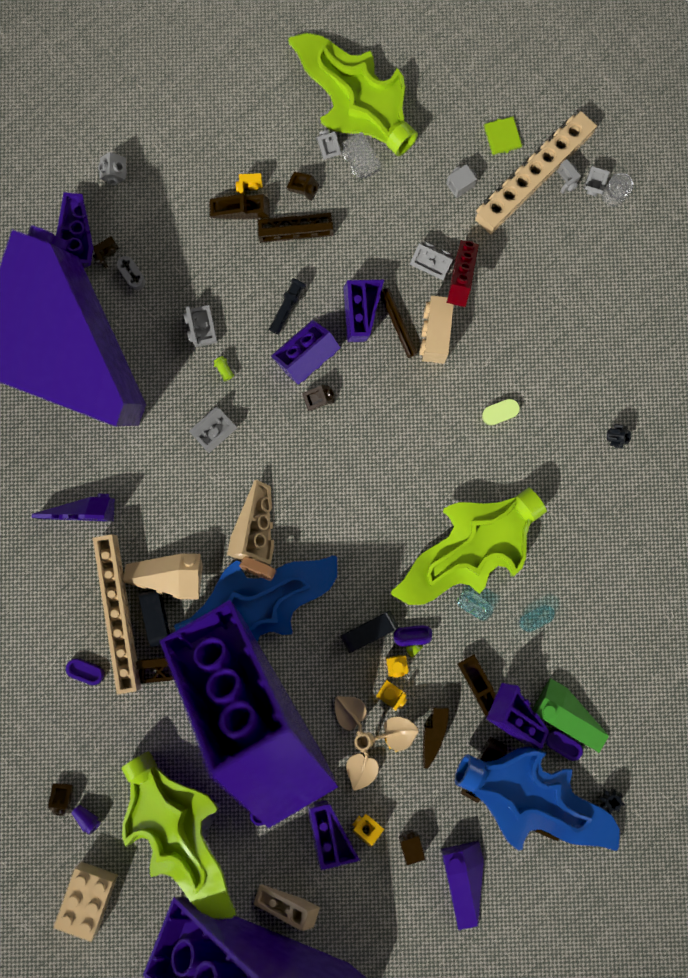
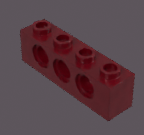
M460 241L447 303L466 307L472 286L479 244L472 241Z

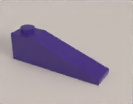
M64 192L56 236L69 241L66 251L79 257L83 268L91 265L94 248L83 194Z
M98 493L97 497H88L33 513L32 518L114 522L115 499L109 497V494Z
M479 840L441 849L458 930L478 926L484 866Z

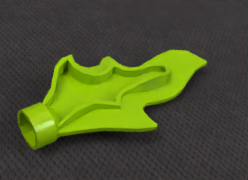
M305 33L289 37V45L298 55L305 72L331 97L333 108L326 115L320 117L321 123L325 127L339 133L372 136L384 142L396 156L403 155L412 147L418 137V133L404 120L405 83L404 77L398 68L390 79L380 81L375 74L374 58L371 51L361 55H349L330 40L320 35Z
M528 487L515 496V498L498 503L458 502L443 509V513L449 517L454 526L449 537L423 552L415 560L404 580L391 591V595L408 605H424L436 599L452 586L460 583L469 585L480 594L486 587L489 573L498 566L505 567L509 570L510 576H515L523 568L526 560L527 533L530 524L547 512L545 505L539 496Z
M150 751L141 754L121 768L128 782L131 783L130 803L122 827V838L125 847L140 838L148 839L153 851L150 862L151 877L160 874L171 876L190 902L200 912L213 919L233 918L236 911L228 894L223 871L206 845L202 835V820L209 814L218 811L216 803L207 794L171 780L157 767Z

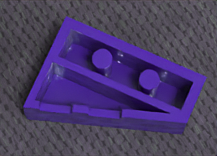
M323 800L307 805L317 862L320 869L325 870L360 861L328 801Z

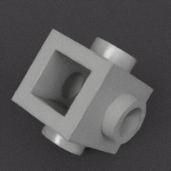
M112 152L100 157L98 166L100 172L99 179L106 181L110 185H117L125 180L127 176L126 158Z

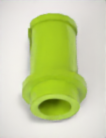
M221 356L213 362L214 367H217L225 382L232 379L234 374L227 364V358Z

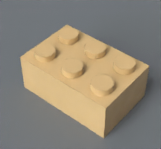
M431 296L430 301H426L423 318L426 320H424L421 337L425 338L422 339L419 355H423L422 361L444 364L447 359L454 304L447 303L448 297Z
M80 862L74 869L53 928L92 942L99 931L118 875Z

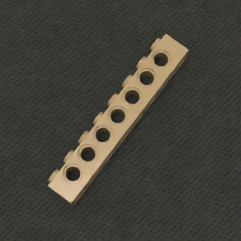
M580 112L577 116L572 115L566 122V126L563 129L560 127L553 135L554 138L551 141L547 140L541 146V151L538 154L534 153L528 159L529 163L525 167L523 165L520 166L515 172V176L512 179L508 178L503 183V188L499 192L496 190L490 196V201L486 205L483 203L477 209L475 220L491 235L560 167L562 162L570 158L593 135L597 125L583 112ZM557 145H561L564 149L558 148ZM547 157L551 161H546L544 158ZM531 170L537 171L538 174H533ZM518 183H524L525 187L519 186ZM505 195H510L513 199L509 200ZM492 208H498L500 212H494Z
M111 534L94 537L93 544L116 692L118 695L138 691L142 688L139 669H136L137 656L126 586L123 582L124 573L118 536Z

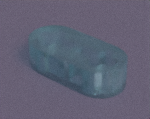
M463 591L457 599L460 608L480 620H487L493 614V606L471 591Z
M539 606L520 617L519 627L526 632L534 631L553 620L554 610L550 606ZM543 609L545 611H549L547 619L545 617H541L538 619L537 616L543 613ZM525 618L528 620L534 618L536 620L530 624V628L523 625Z

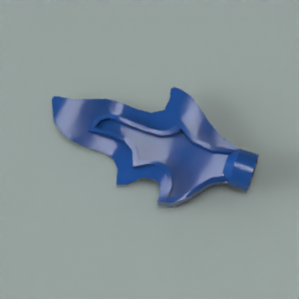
M332 555L321 560L294 561L284 564L275 569L276 573L272 581L263 578H247L239 567L240 561H235L224 570L205 604L191 618L175 624V631L231 600L241 613L257 642L260 635L268 632L281 635L293 634L291 625L293 612L301 605L322 596L331 589L337 578V557Z
M531 746L517 748L498 760L488 762L467 754L460 761L455 774V784L473 792L485 803L494 816L505 839L515 849L522 850L528 833L538 829L574 845L598 846L614 851L619 849L620 828L613 816L601 807L578 797L572 792L570 785L572 769H561L552 774L543 771L541 761L546 753L539 748Z

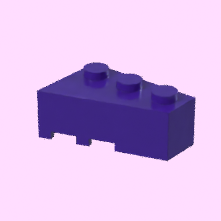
M384 280L346 281L343 290L347 342H366L370 337Z
M501 683L486 719L524 745L542 749L549 732L548 728L539 715L533 712L529 706L530 702L524 699L520 693L521 689L519 686Z

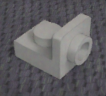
M330 129L319 132L320 136L316 137V141H318L322 159L341 155L336 133H330Z

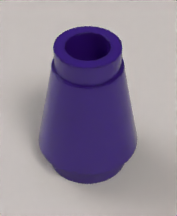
M78 805L71 813L83 833L88 835L92 834L101 824L98 820L99 817L81 805Z

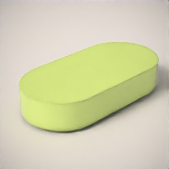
M507 399L488 406L482 413V419L487 425H496L512 419L519 413V404L513 399Z

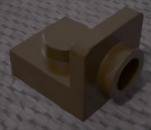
M294 171L286 188L289 192L305 195L308 200L312 201L318 191L319 184L312 175Z
M112 236L93 246L95 254L92 256L98 265L102 264L107 268L108 265L104 257L112 256L119 247Z
M320 385L302 393L308 411L335 403L334 392L328 385Z
M52 784L47 808L53 812V815L65 816V813L72 812L70 807L74 789L72 784Z

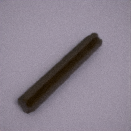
M385 288L381 290L380 295L406 356L412 358L416 356L417 351L390 289Z

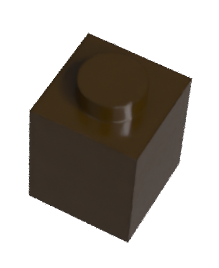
M408 830L403 832L402 836H399V841L406 865L426 860L418 831Z

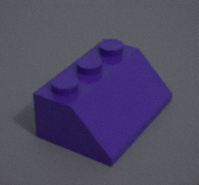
M312 320L272 354L271 357L299 385L311 373L319 369L327 359L334 356L341 347L327 329Z

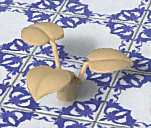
M337 696L335 699V713L339 724L348 731L355 729L358 725V736L355 738V746L365 756L361 753L352 755L347 761L346 770L353 790H359L371 784L379 772L377 760L368 758L369 754L366 751L373 746L374 741L387 737L386 741L391 749L403 751L413 743L419 730L412 721L406 718L392 717L384 723L385 734L373 737L369 732L362 733V724L360 722L367 716V708L364 702L356 697Z

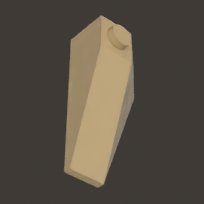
M254 480L232 532L227 552L228 556L241 561L243 557H249L261 563L271 565L274 550V540H271L273 522H270V511L272 510L271 486Z
M176 554L126 564L123 582L144 589H154L160 594L167 593L177 599H199L203 571L201 555Z

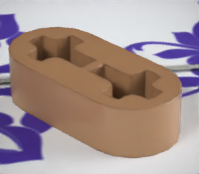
M243 557L239 565L244 571L272 581L276 570L271 566L249 557Z

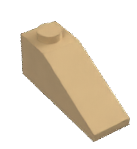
M262 884L259 886L254 901L255 906L301 931L315 926L320 907L303 898Z

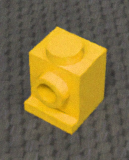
M405 654L385 657L388 677H402L408 674Z
M367 814L363 818L358 816L352 824L355 827L352 832L370 848L384 831V828ZM364 826H367L369 828L368 834H365L362 831V828Z

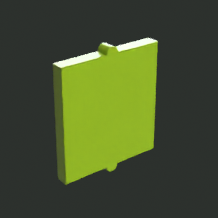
M513 117L502 120L497 119V121L484 124L492 155L503 152L508 153L511 150L522 148Z

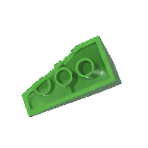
M551 678L548 680L532 708L533 712L537 713L543 720L600 753L609 735L568 688Z

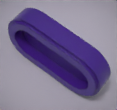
M425 625L401 627L394 632V642L401 647L425 645L432 640V630Z
M80 658L72 659L66 664V673L73 679L89 685H97L104 679L105 673L103 668Z
M553 729L548 732L545 743L549 748L571 761L581 758L583 748L580 743L559 730Z

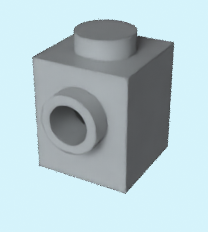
M467 164L463 167L459 166L448 176L446 184L455 198H458L475 187L477 175Z

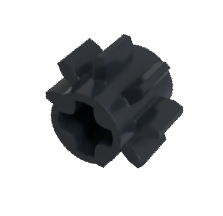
M615 424L614 428L608 430L606 437L607 441L611 442L610 446L623 448V444L630 442L631 432L627 430V426Z
M613 787L611 791L603 789V795L598 796L603 802L600 807L602 809L607 808L609 814H612V811L620 813L621 805H625L621 801L623 794H616V789Z

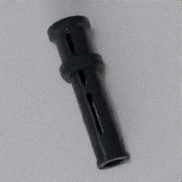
M294 278L291 279V285L283 295V303L268 329L272 333L280 334L294 304L299 302L298 298L302 290L307 287L303 282Z

